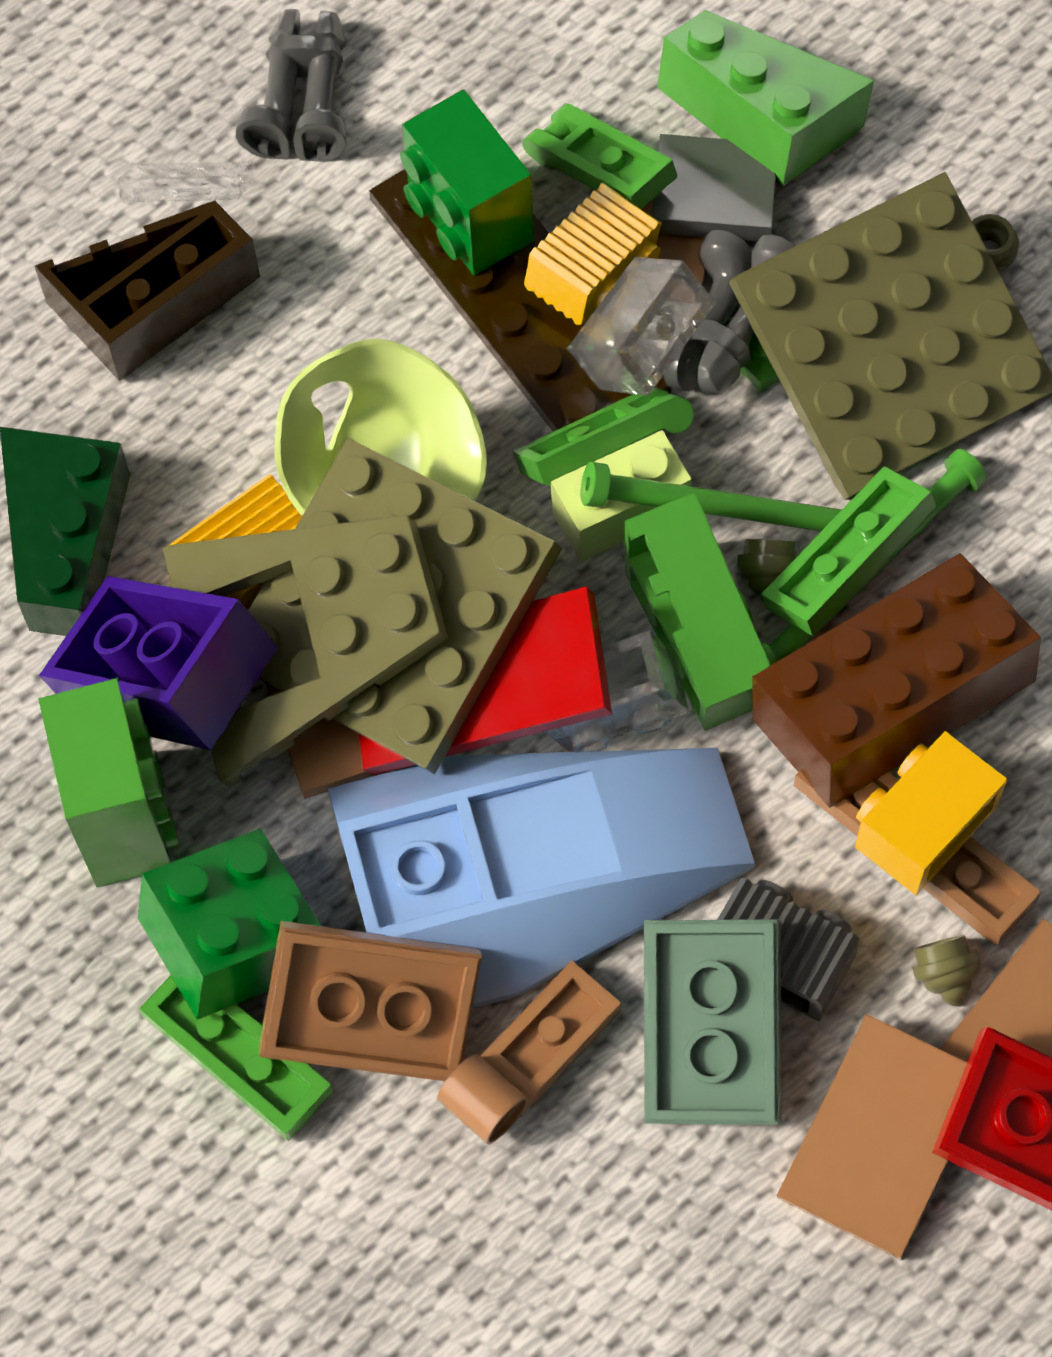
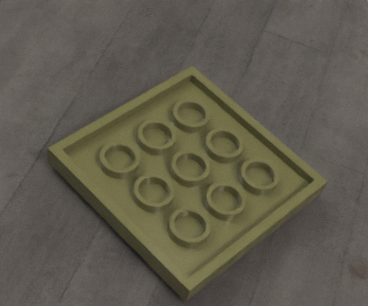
M946 171L733 277L729 281L737 300L824 466L844 500L859 493L884 466L898 473L1052 393V373Z
M347 438L295 529L400 515L410 516L417 523L448 640L382 685L372 684L349 700V707L332 719L435 775L562 548L554 540ZM293 570L265 581L248 612L278 646L275 654L263 670L260 680L284 692L318 679L321 676Z

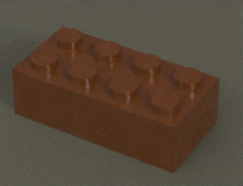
M959 553L752 676L753 721L791 765L804 775L814 788V791L830 808L901 765L919 744H923L927 748L930 747L945 731L949 734L953 733L1036 682L1041 636L979 571Z

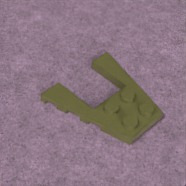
M408 515L162 547L171 587L226 597L292 570L294 572L321 677L237 709L228 723L227 729L211 749L218 779L229 787L243 780L241 774L264 758L274 759L296 743L294 739L296 736L321 719L331 720L349 707L348 701L372 684L382 685L448 640L417 523Z

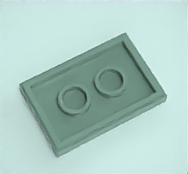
M644 920V1124H782L781 920Z

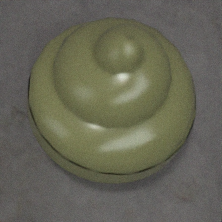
M745 539L744 554H738L737 569L739 574L749 580V586L753 592L761 596V593L796 558L794 557L795 542Z
M965 935L942 939L914 948L918 963L912 966L915 979L918 982H923L924 987L929 992L940 994L947 1004L959 1006L962 1003V998L971 988V978L975 976L980 967L977 950H969Z

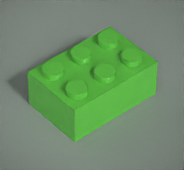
M117 678L38 698L65 819L96 887L140 877L142 873L171 863L168 848L178 846L179 839L170 807L168 808L163 791L165 781L158 754L153 748L147 724H144L138 699L125 701Z

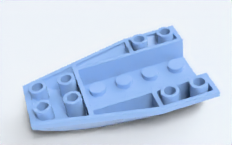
M718 747L449 756L443 759L435 775L415 765L328 788L366 933L479 948L482 953L473 1008L521 996L556 977L571 960L578 965L644 929V920H660L755 868L754 858Z

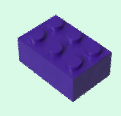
M107 576L39 676L55 694L117 678L125 701L138 699L144 724H147L150 737L211 750L218 738L227 729L228 723L251 688L260 679L263 670L275 654L278 646L238 599Z

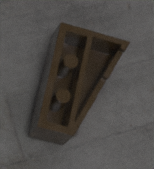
M215 200L143 226L145 233L109 245L106 239L89 246L90 253L55 265L51 259L34 265L48 306L119 381L260 278L253 239Z

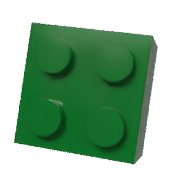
M464 89L402 123L405 150L400 152V159L408 177V184L404 186L405 196L414 212L420 218L428 215L437 227L438 240L452 260L455 261L461 258L475 276L534 242L531 173Z
M261 828L142 873L137 918L197 1020L269 991L281 921L321 926Z

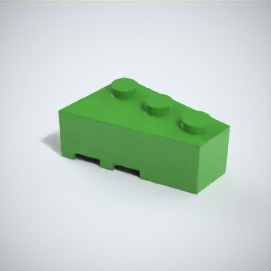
M705 10L664 37L657 88L720 138L728 139L774 172L775 181L784 186L842 146L864 127L874 80Z
M690 493L625 520V575L704 731L753 711L752 676L778 661L769 644L766 642L761 644L753 626V617L744 595L735 585L696 493Z

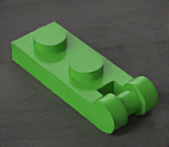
M568 103L563 104L551 115L552 123L544 130L537 128L522 141L525 152L543 167L550 165L593 190H597L600 184L604 183L640 209L645 207L678 177L673 159Z
M649 387L512 452L521 474L543 485L551 486V481L577 470L589 462H594L627 447L661 429L675 434L684 432L693 421L694 411L691 403L685 398L670 394L660 388Z

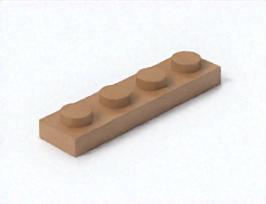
M800 771L795 775L793 786L858 836L861 822L856 819V816L864 802L878 788L888 792L899 780L888 772L830 808L818 796ZM972 837L966 841L923 888L996 947L1037 903L1041 893L1039 889Z

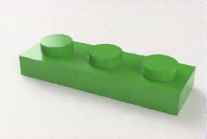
M884 466L761 593L766 609L814 636L936 508L932 492Z
M171 975L139 1008L144 1019L288 1142L333 1093L332 1085L307 1063L260 1057L258 1049L262 1025L237 1004L197 1020Z

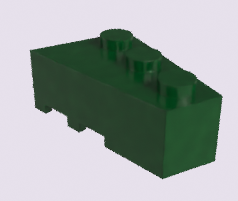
M0 427L17 602L29 631L66 636L105 581L130 479L125 455L119 442Z

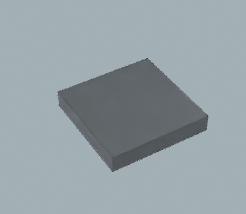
M660 134L658 152L673 159L678 177L653 199L652 217L661 223L659 234L706 237L712 230H723L733 233L744 241L756 242L764 235H771L775 189L774 172L728 139Z

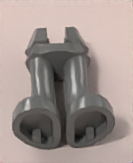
M285 9L269 36L271 45L266 52V57L269 61V75L264 105H253L244 109L237 120L235 138L241 147L255 156L287 160L292 138L291 120L297 77L308 78L303 115L299 117L295 127V153L300 161L327 162L344 152L347 140L345 122L339 114L332 112L335 77L343 64L341 51L346 45L342 25L336 12L320 11L316 36L300 35L299 10Z
M712 230L707 234L701 245L700 260L702 266L713 279V283L701 308L688 324L680 326L678 339L673 342L665 372V382L669 387L681 391H689L698 382L703 393L722 395L735 383L740 376V369L751 361L748 346L755 332L741 305L726 327L724 326L740 304L729 281L733 277L795 247L793 243L783 237L764 235L757 241L752 250L743 239L731 232Z

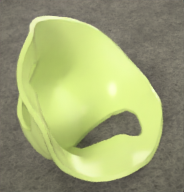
M365 339L352 342L315 360L304 368L290 383L281 400L276 419V468L288 498L301 516H303L347 438L474 501L482 489L486 475L487 456L482 430L471 401L461 386L447 371L428 357L408 346L384 339ZM342 381L348 384L350 392L330 444L326 448L323 427L324 419L319 409L314 406L311 396L314 390L327 383Z

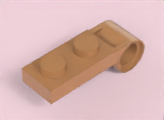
M571 960L481 1056L478 1054L471 1055L452 1072L441 1087L437 1100L487 1145L496 1142L621 1012V1002Z

